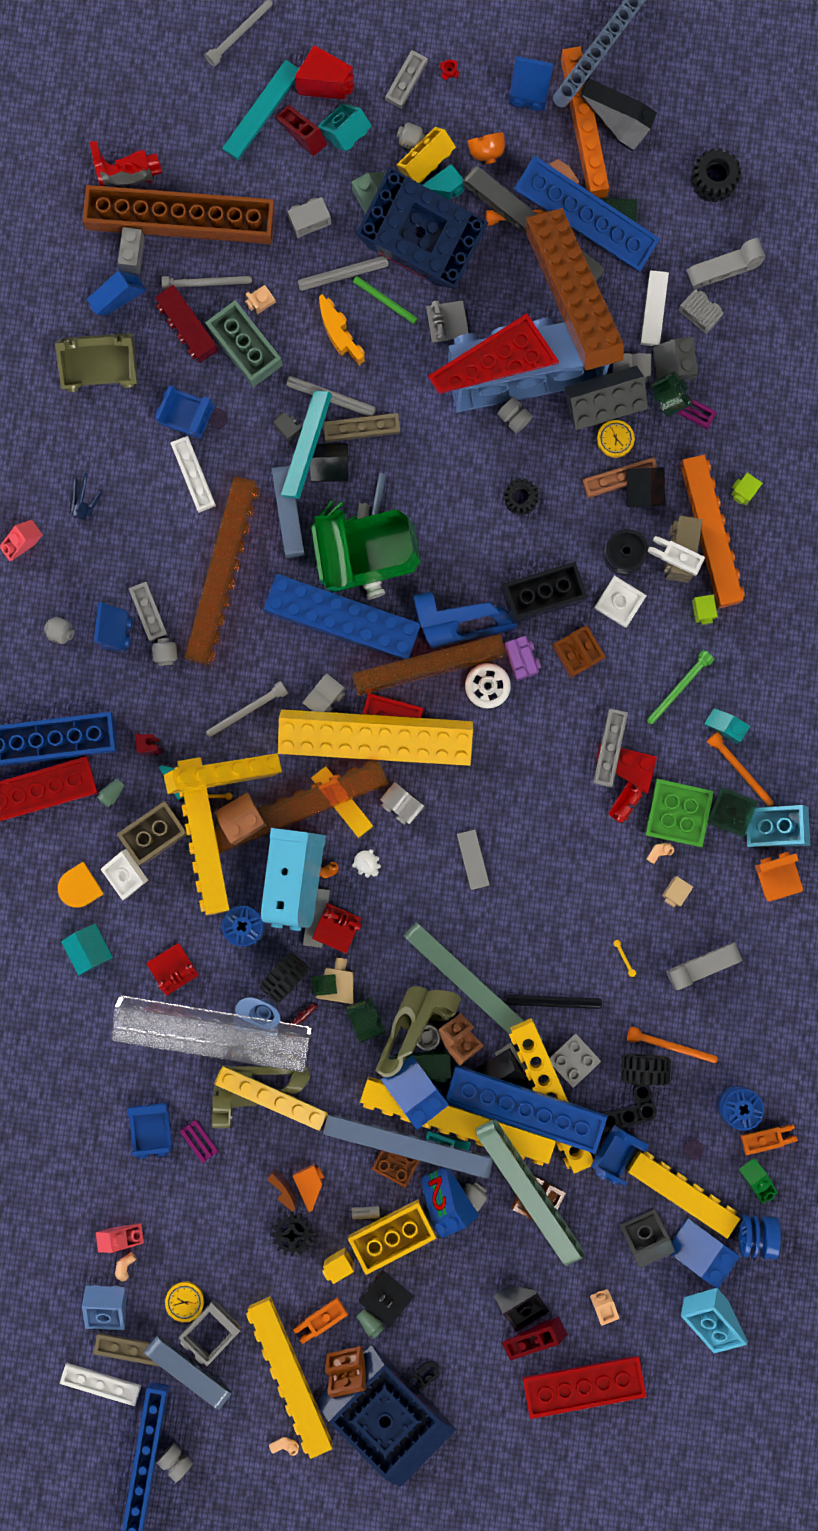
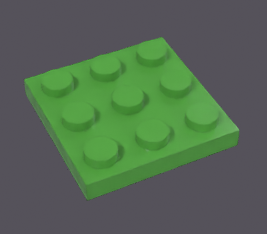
M656 779L645 836L702 848L714 791Z

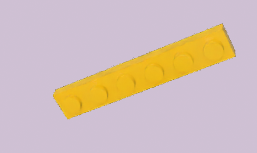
M222 1066L214 1082L216 1086L320 1131L328 1114L320 1108L225 1066Z

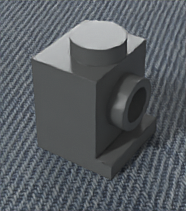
M280 412L274 418V427L288 443H291L300 435L302 426L301 424L296 426L298 422L292 415L288 416L285 412Z

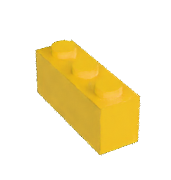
M434 127L396 166L403 175L421 184L425 177L437 169L438 164L443 159L449 157L456 147L445 129Z

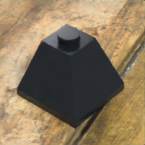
M510 1285L494 1295L502 1313L516 1332L549 1312L547 1306L534 1289Z

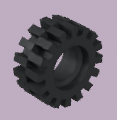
M519 478L517 481H511L504 494L505 506H508L507 509L509 511L512 510L514 514L519 513V515L523 513L526 515L529 511H533L539 498L536 485H533L532 481L528 482L525 478L524 480ZM518 490L526 491L529 496L528 501L522 504L516 502L514 499L515 492Z

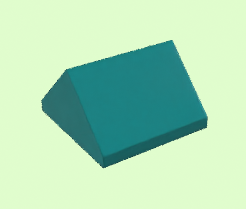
M96 924L77 931L61 941L78 976L113 958Z

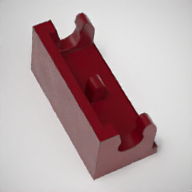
M135 733L138 754L141 756L164 754L163 748H158V745H154V742L160 741L159 738H156L153 734L141 735Z

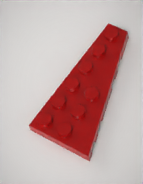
M525 314L430 374L428 379L438 394L557 365L559 360L529 315Z

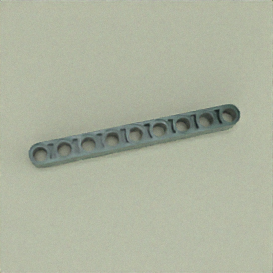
M417 922L403 935L509 1034L512 1033L510 1027L524 1021ZM526 1039L523 1041L522 1045L524 1047H530L533 1041L531 1039Z
M493 1119L477 1127L476 1133L479 1140L562 1263L567 1266L584 1258V1252L580 1243L497 1120Z

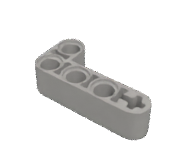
M754 238L745 242L739 250L687 269V273L693 289H697L757 268L762 264L765 254L759 238Z
M733 942L671 968L666 973L673 989L680 990L692 985V982L743 961L736 943Z

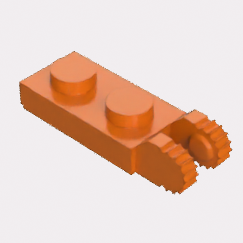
M794 1124L776 1126L740 1135L745 1155L783 1147L785 1144L798 1141L797 1136H789L782 1139L781 1135L782 1132L795 1129Z
M336 1297L294 1327L293 1331L294 1333H299L305 1327H309L311 1332L303 1335L299 1340L303 1344L345 1318L348 1312L339 1298Z

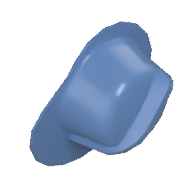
M248 997L236 1004V1015L246 1024L263 1031L275 1030L280 1024V1014L275 1004L270 1000Z

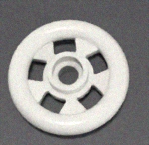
M492 663L477 665L469 672L465 681V690L468 698L475 705L482 708H494L501 705L507 699L511 689L510 679L506 671ZM486 671L495 672L494 678L486 676ZM477 675L482 677L479 684L473 682ZM502 680L503 688L497 689L496 681ZM490 683L491 688L485 689L484 684ZM477 689L484 694L481 698H478L474 693ZM496 693L497 698L490 701L488 695Z

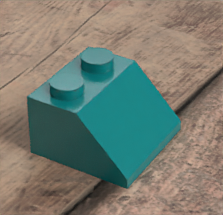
M342 102L317 127L336 148L346 151L351 149L359 138L365 136L368 132L367 130L372 125L361 108Z

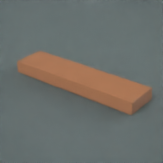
M653 457L582 479L587 498L627 487L626 469L658 468L655 458Z

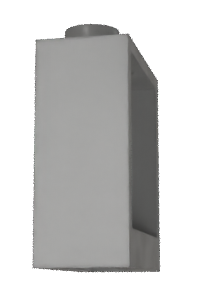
M213 1299L182 1332L179 1337L181 1340L180 1344L186 1350L190 1349L200 1364L204 1363L208 1366L240 1332L242 1326ZM209 1312L230 1332L210 1354L189 1335Z

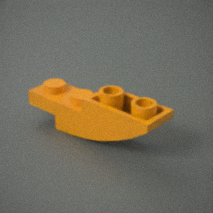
M323 294L320 295L322 320L330 341L341 356L348 352L360 366L365 361V352L360 345L356 346L353 343L351 334L346 330V317L342 312L338 313L334 309L335 305L329 297L326 299Z

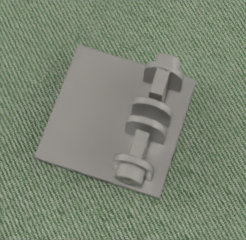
M463 300L440 304L439 301H433L432 305L426 306L432 343L453 340L460 335L469 334Z
M576 1033L549 1058L552 1066L572 1088L601 1062Z

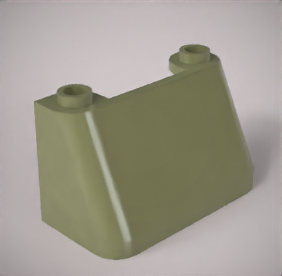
M134 333L61 338L55 343L61 389H67V392L78 391V388L83 385L119 383L123 385V388L134 387V384L138 383Z

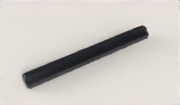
M508 994L506 995V1004L601 1009L602 999Z

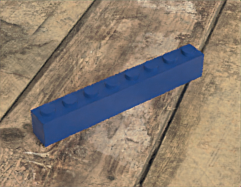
M150 1382L146 1389L122 1531L145 1530L156 1467L155 1462L157 1461L170 1385Z

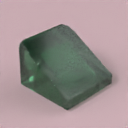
M335 974L312 976L313 995L337 994Z

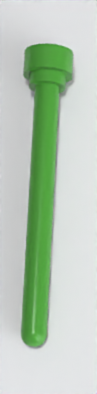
M703 650L698 655V662L647 719L649 724H653L703 667L712 664L715 659L707 651Z

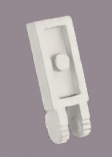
M654 537L653 541L656 544L667 548L665 552H662L654 547H649L648 552L695 576L698 574L705 559L704 556L672 541L669 542L660 537Z

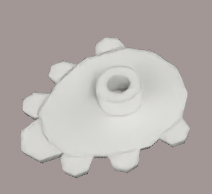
M372 849L359 852L352 864L353 868L358 869V874L365 873L366 878L370 877V874L373 877L377 876L379 873L377 869L381 867L380 864H377L379 857L373 854L374 851Z

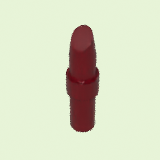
M311 1003L303 1011L299 1012L287 1024V1027L292 1031L308 1018L318 1007V1004Z

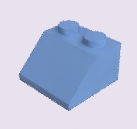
M100 1285L85 1287L82 1302L85 1329L125 1330L127 1299L125 1287Z

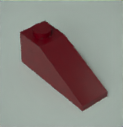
M290 105L286 106L275 116L277 121L298 144L312 156L316 155L327 145L320 129Z
M556 1317L504 1340L502 1344L511 1361L557 1346L568 1334L560 1317Z

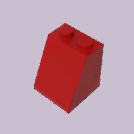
M315 45L295 75L297 94L302 96L345 100L347 95H351L355 88L353 67Z

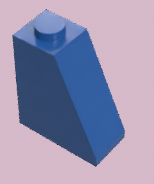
M118 270L87 300L90 303V309L95 314L107 316L144 293L147 289L138 275Z

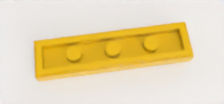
M326 766L311 777L358 838L373 827Z

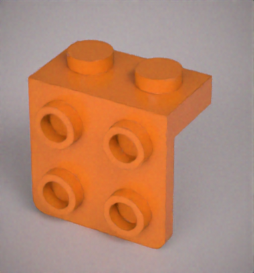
M790 851L778 854V859L772 860L771 857L760 860L761 864L755 865L767 901L777 900L803 891L795 862L799 861L797 854H790Z

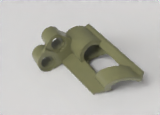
M419 986L408 988L395 1016L390 1037L375 1071L383 1077H391L398 1073L403 1066L406 1056L413 1053L429 1019L432 1021L449 1020L450 1017L456 1014L461 997L450 991H427ZM400 1027L408 1030V1033L397 1059H388Z
M307 1066L228 1067L252 1078V1075L292 1074L287 1086L284 1089H277L288 1095L301 1091L310 1079V1070ZM214 1084L212 1129L232 1128V1108L259 1104Z

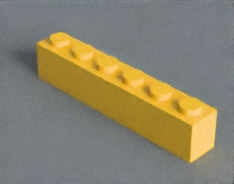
M278 753L172 770L164 775L167 793L172 794L273 777L281 773L282 769Z
M638 1150L626 1169L629 1174L728 1239L740 1220L736 1215V1210L728 1205L726 1208L719 1204L721 1200L712 1194L708 1197L703 1193V1188L695 1183L693 1186L686 1182L688 1178L679 1172L675 1175L670 1171V1166L662 1161L659 1164L653 1160L655 1156L647 1151L642 1153Z

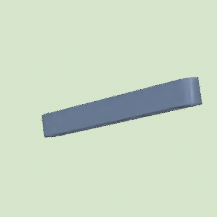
M645 0L623 1L554 93L553 101L558 107L568 105Z
M327 1114L323 1134L483 1178H489L493 1163L491 1156L349 1118Z

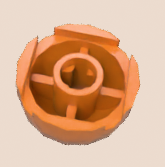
M503 132L467 141L473 158L477 161H485V165L495 163V158L500 157L505 149Z

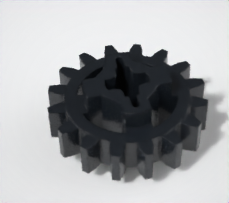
M291 1212L290 1217L286 1213L283 1214V1220L278 1218L276 1221L279 1225H273L272 1227L276 1232L271 1233V1237H276L272 1244L279 1245L277 1251L283 1249V1255L290 1252L291 1257L294 1256L296 1251L301 1255L302 1248L307 1251V1243L312 1244L313 1241L309 1237L314 1235V1232L309 1231L312 1228V1224H306L308 1218L306 1217L302 1220L301 1213L295 1217L294 1212ZM289 1222L286 1229L280 1230L285 1223ZM296 1222L301 1224L304 1229H300L296 1225ZM290 1230H294V1233L297 1234L295 1238H291V1235H288ZM305 1238L302 1244L296 1246L299 1239ZM281 1240H285L288 1243V1246L285 1245Z

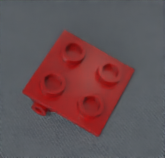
M326 903L312 939L347 954L356 930L359 931L361 928V918Z
M180 943L146 963L158 982L159 989L166 996L199 976Z

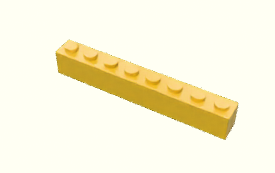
M201 757L178 761V767H175V770L202 766ZM207 788L179 792L180 797H184L185 804L182 805L183 816L188 817V824H185L186 833L191 835L192 843H189L190 854L195 855L196 862H192L194 874L198 873L199 881H196L197 892L202 893L203 900H199L201 912H205L206 916L229 912Z
M271 1296L249 1305L248 1312L246 1313L250 1324H254L256 1329L254 1335L257 1342L262 1343L264 1359L266 1361L269 1360L271 1364L270 1373L274 1380L277 1379L279 1383L277 1387L281 1398H285L287 1405H285L289 1417L292 1416L295 1421L293 1427L296 1434L300 1435L303 1440L301 1446L304 1453H308L310 1459L332 1450V1439Z

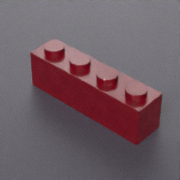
M174 285L155 297L157 301L156 308L161 315L165 314L167 316V324L172 330L175 328L179 333L176 335L182 345L186 343L189 348L187 352L193 360L196 358L201 363L218 351L216 344Z

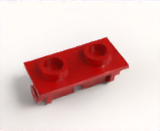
M628 782L608 815L618 823L627 821L633 810L629 806H636L639 799L643 796V791Z

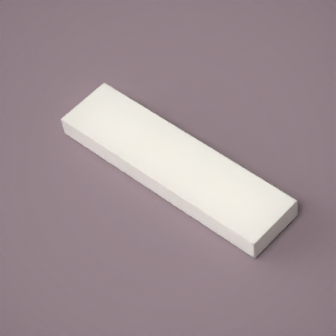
M653 270L649 272L640 345H660L668 272Z
M186 436L171 442L198 513L215 507L216 504L189 437Z
M70 1363L65 1364L60 1381L62 1385L132 1406H136L142 1386Z

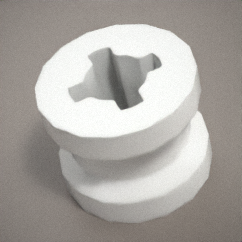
M381 581L363 585V588L367 591L366 597L368 600L385 594L384 589L381 588Z

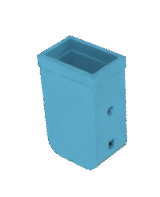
M271 828L261 908V919L263 922L271 923V927L283 928V925L290 926V930L301 931V927H310L312 925L323 848L326 839L325 835Z

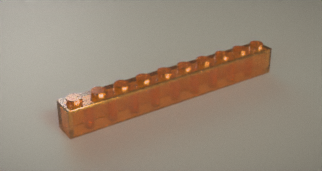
M237 476L233 478L186 650V661L208 667L210 662L213 663L214 645L219 642V627L223 626L225 621V615H223L224 608L229 606V590L233 589L235 584L233 575L239 569V553H243L245 547L243 538L244 535H248L250 528L248 520L249 517H253L255 506L252 505L254 499L258 498L260 488H257L256 481Z
M371 760L366 762L363 768L358 769L354 767L349 769L346 775L341 777L339 774L329 778V782L313 784L310 790L304 791L302 789L294 792L293 797L277 799L276 804L271 806L265 804L258 807L268 826L236 845L230 844L221 826L218 828L214 826L219 854L268 835L271 832V828H285L388 785L389 782L380 761Z

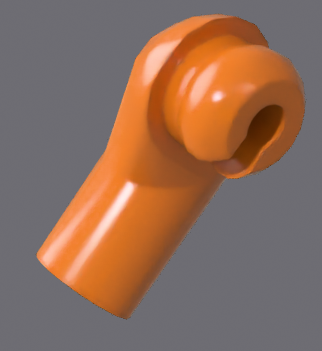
M330 862L328 865L321 867L320 877L327 879L336 875L339 870L338 864Z

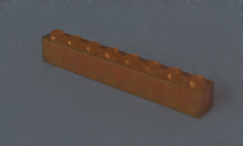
M501 634L352 673V680L356 694L360 696L503 658L506 651Z

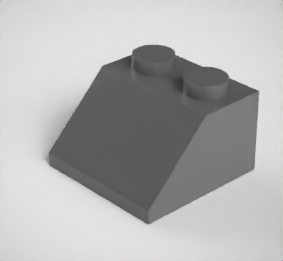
M693 337L673 339L652 348L657 384L695 380L698 371Z
M655 1209L620 1225L639 1268L675 1252Z

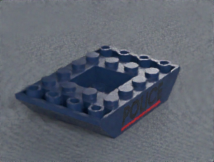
M389 167L356 235L369 249L434 285L456 289L489 222ZM415 229L423 230L424 237H417L414 232Z
M371 1344L363 1352L366 1370L365 1391L331 1398L327 1395V1389L316 1402L328 1422L385 1480L401 1487L456 1431V1428ZM387 1416L390 1418L391 1423L384 1426L380 1423V1418Z

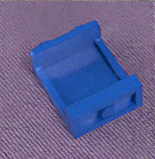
M169 385L163 394L161 406L156 410L155 419L164 427L201 439L215 404L210 398L203 396L201 399L176 390L174 386Z
M168 1102L127 1108V1117H130L133 1149L131 1156H137V1159L148 1158L149 1154L155 1153L157 1157L167 1156L168 1152L173 1150Z
M614 1125L591 1167L597 1170L596 1175L602 1179H607L616 1186L618 1183L625 1186L627 1182L621 1178V1175L637 1148L646 1152L649 1145Z

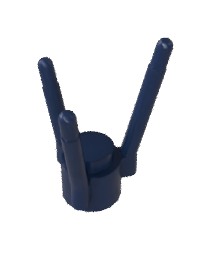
M87 473L83 477L78 501V479H74L72 507L70 510L72 511L71 516L86 520L87 516H91L92 510L103 492L99 490L90 507L87 508L88 504L82 502L87 483Z

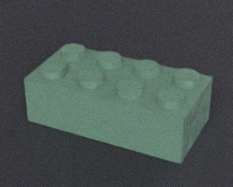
M236 300L205 322L208 331L253 388L283 366L281 357Z

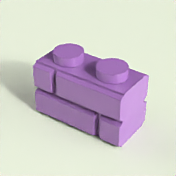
M523 636L504 644L516 681L539 673L538 669L541 668L538 657L534 658L532 651L535 649L531 639L528 640L527 636Z

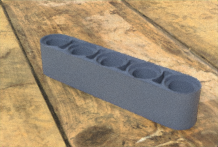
M289 465L272 468L285 557L293 558L305 556L296 499L281 496L290 468Z
M157 1335L144 1351L152 1361L214 1408L220 1410L231 1396L232 1392L225 1385L162 1337Z

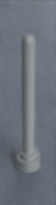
M266 0L217 49H210L204 55L206 60L215 67L220 62L221 55L273 5L272 0Z
M162 276V290L165 291L172 285L175 287L250 284L252 277L238 276L174 280L169 276Z
M279 681L274 684L275 687L272 688V691L208 729L206 735L212 737L273 698L286 696L289 694L283 683Z

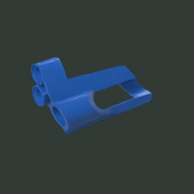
M432 592L413 596L418 622L421 624L432 649L514 630L517 626V623L512 624L509 612L505 608L495 607L491 602L437 611ZM489 615L499 625L461 635L459 623Z

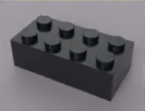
M576 561L504 583L501 587L512 624L585 602L588 598Z

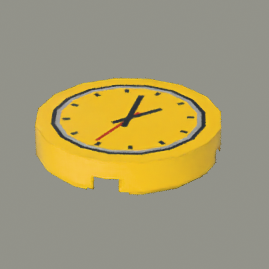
M620 420L606 422L599 429L597 435L599 449H601L603 454L611 458L625 456L630 452L635 441L634 432L630 425Z
M189 1281L173 1285L165 1298V1308L168 1314L179 1322H190L196 1319L202 1312L205 1304L201 1288Z

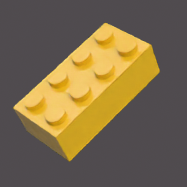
M419 1199L348 1236V1240L365 1275L436 1239V1233Z

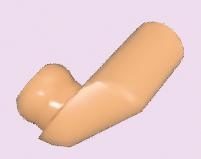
M670 843L656 844L646 860L655 864L659 856L672 855L674 847Z
M132 1251L121 1258L116 1265L115 1276L122 1282L126 1281L129 1277L127 1272L128 1266L137 1260Z
M282 1437L269 1444L272 1454L284 1449L291 1456H294L299 1451L298 1443L287 1437Z

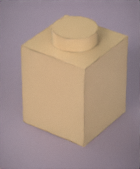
M675 876L662 895L666 898L664 902L672 907H675V905L681 906L693 886Z

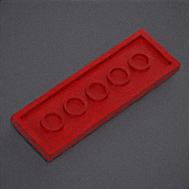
M88 756L0 781V822L98 794Z
M638 1355L522 1377L530 1419L647 1397Z

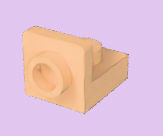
M265 285L252 294L246 293L247 300L245 303L251 311L255 310L257 315L276 303L275 298Z
M608 1289L590 1296L601 1326L620 1319Z

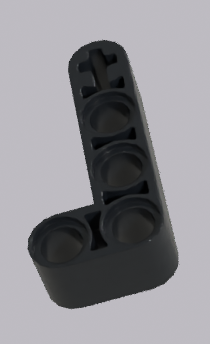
M635 1084L633 1086L632 1095L635 1104L600 1112L614 1118L612 1125H605L603 1133L611 1131L614 1125L624 1128L651 1121L656 1117V1106L652 1091L648 1085ZM640 1087L646 1088V1095L643 1097H638L637 1090ZM646 1106L651 1107V1114L643 1116L642 1109ZM626 1111H631L633 1115L629 1121L623 1119V1114Z

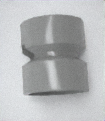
M513 397L499 410L497 415L504 422L508 421L509 427L515 433H518L531 421L533 415L526 408L522 409V404Z
M427 1023L417 1043L420 1049L432 1050L439 1044L440 1034L433 1024Z
M173 1442L155 1463L162 1470H168L167 1475L176 1483L185 1475L194 1462L186 1454L181 1455L182 1450Z

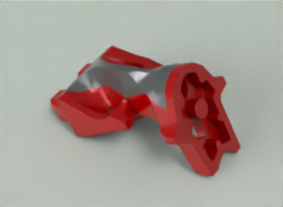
M97 141L89 142L100 186L111 184L130 185L141 182L152 183L154 182L153 176L163 174L157 153L147 155L145 150H137L127 157L116 160V164L110 165L104 159Z

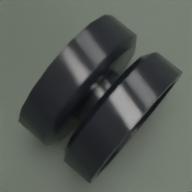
M624 529L617 531L610 537L604 548L603 557L605 564L610 571L618 575L626 576L635 573L647 558V542L635 530Z

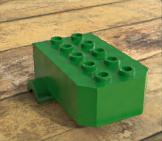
M397 509L346 522L345 513L339 510L335 511L331 516H316V526L311 527L319 579L331 593L413 573L421 562L415 526L407 515Z

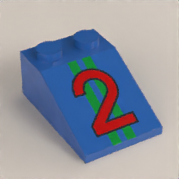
M442 1167L421 1178L430 1221L441 1238L466 1228L479 1217L476 1209L449 1168Z

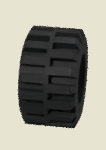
M712 148L709 153L705 151L702 156L698 157L691 174V185L695 187V193H700L699 197L701 199L705 197L708 202H710V199H713V202H718L719 199L723 201L734 192L740 180L741 167H739V160L735 161L736 156L729 154L730 151L726 150L723 152L722 148H718L715 151ZM717 169L724 174L725 180L720 182L713 181L708 177L706 171Z
M290 952L264 978L259 988L276 1004L280 1003L308 973L309 967L293 952Z
M625 1054L622 1056L621 1081L629 1084L662 1086L670 1083V1058L650 1054Z

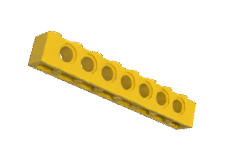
M532 1018L510 1027L512 1031L509 1034L513 1045L517 1044L520 1049L517 1052L521 1063L525 1062L527 1065L525 1073L528 1080L533 1079L535 1087H532L533 1091L545 1095L552 1092L556 1094L555 1098L568 1102ZM531 1039L533 1043L530 1047H524L522 1045L523 1041ZM533 1057L540 1058V1062L537 1065H532L530 1061ZM541 1075L548 1076V1080L544 1083L539 1082L538 1078ZM556 1141L560 1152L564 1150L566 1157L563 1159L567 1169L572 1168L575 1174L591 1167L594 1159L590 1152L579 1149L576 1153H570L569 1150L572 1146Z

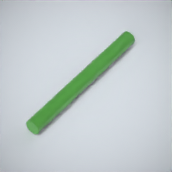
M358 276L354 278L353 283L412 324L417 322L418 318Z

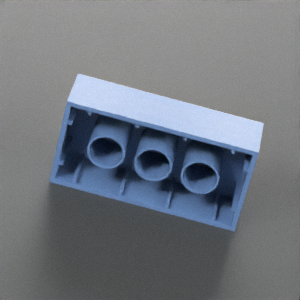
M550 318L538 319L533 321V323L559 360V364L453 390L452 395L456 413L507 403L513 397L517 400L565 391L564 387L606 375L610 364L585 371L565 322L553 324ZM506 326L499 327L493 330L492 335L497 333ZM473 333L456 337L454 345L449 346L448 363L487 338L477 340V335Z

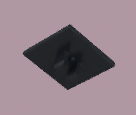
M383 1271L359 1303L387 1327H390L414 1296Z

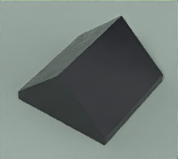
M348 444L316 445L310 464L311 482L349 481Z
M665 467L626 469L627 507L665 506Z
M509 1049L475 1068L476 1072L521 1087L529 1083Z

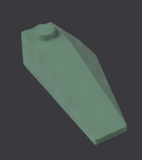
M385 172L367 173L352 181V191L365 214L386 174Z

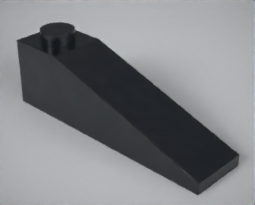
M590 78L586 80L580 95L590 109L597 113L604 121L603 125L606 128L609 127L614 133V138L617 142L631 151L636 149L650 131L657 114L656 111L644 103Z

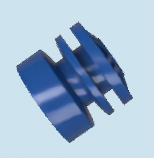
M237 906L230 909L222 922V932L225 938L231 944L238 947L251 946L257 943L265 931V922L261 919V913L250 906ZM240 921L242 923H247L246 931L238 929L240 927Z
M732 1086L725 1089L717 1103L720 1117L728 1125L738 1130L755 1128L762 1121L764 1115V1104L761 1098L754 1091L742 1086ZM740 1105L746 1109L745 1112L739 1109Z
M742 1215L738 1230L741 1256L748 1258L750 1254L752 1258H756L760 1249L763 1259L776 1260L778 1258L781 1229L777 1217L763 1216L759 1225L756 1215H753L751 1219L749 1215Z

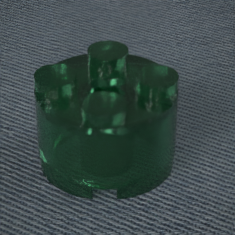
M676 371L660 378L651 385L653 395L656 401H659L662 405L660 408L667 417L693 404L690 395L686 393V390H688L686 382L684 380L680 381Z
M372 997L346 1007L349 1019L360 1043L386 1033L380 1015L375 1009Z

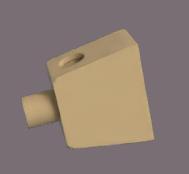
M336 957L334 969L326 968L316 998L353 1004L354 972L346 971L347 959Z

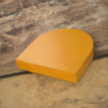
M81 862L67 871L58 883L59 897L70 907H84L104 895L85 862Z

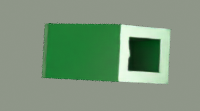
M755 1158L739 1169L744 1180L761 1204L772 1200L778 1194L768 1174Z

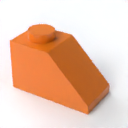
M316 1164L293 1174L294 1181L308 1212L313 1210L323 1183L322 1179L325 1178L320 1167L317 1168Z

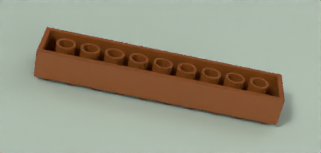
M86 185L83 223L86 230L122 233L123 227L142 229L143 235L272 244L274 199Z
M563 208L526 217L527 237L585 371L623 361L624 343Z

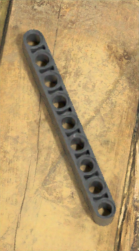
M474 166L463 180L465 187L527 236L526 217L538 214L485 171ZM582 250L597 282L605 270Z

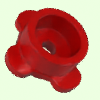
M446 60L440 63L442 79L447 80L450 77L457 78L459 76L456 60Z

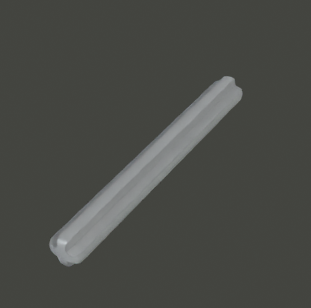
M381 256L298 280V286L303 291L388 267V260Z
M289 376L287 380V386L309 395H313L314 391H329L332 394L331 403L366 416H374L376 408L374 406L293 376Z

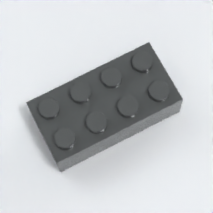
M638 366L564 387L569 419L575 430L648 409L645 380Z

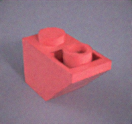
M29 520L15 525L1 543L0 548L8 560L13 561L33 547L43 534L34 521Z
M141 1224L113 1227L96 1232L98 1252L113 1253L144 1243Z

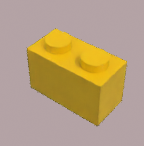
M346 1247L325 1259L322 1272L327 1281L331 1280L333 1284L354 1272L355 1263Z

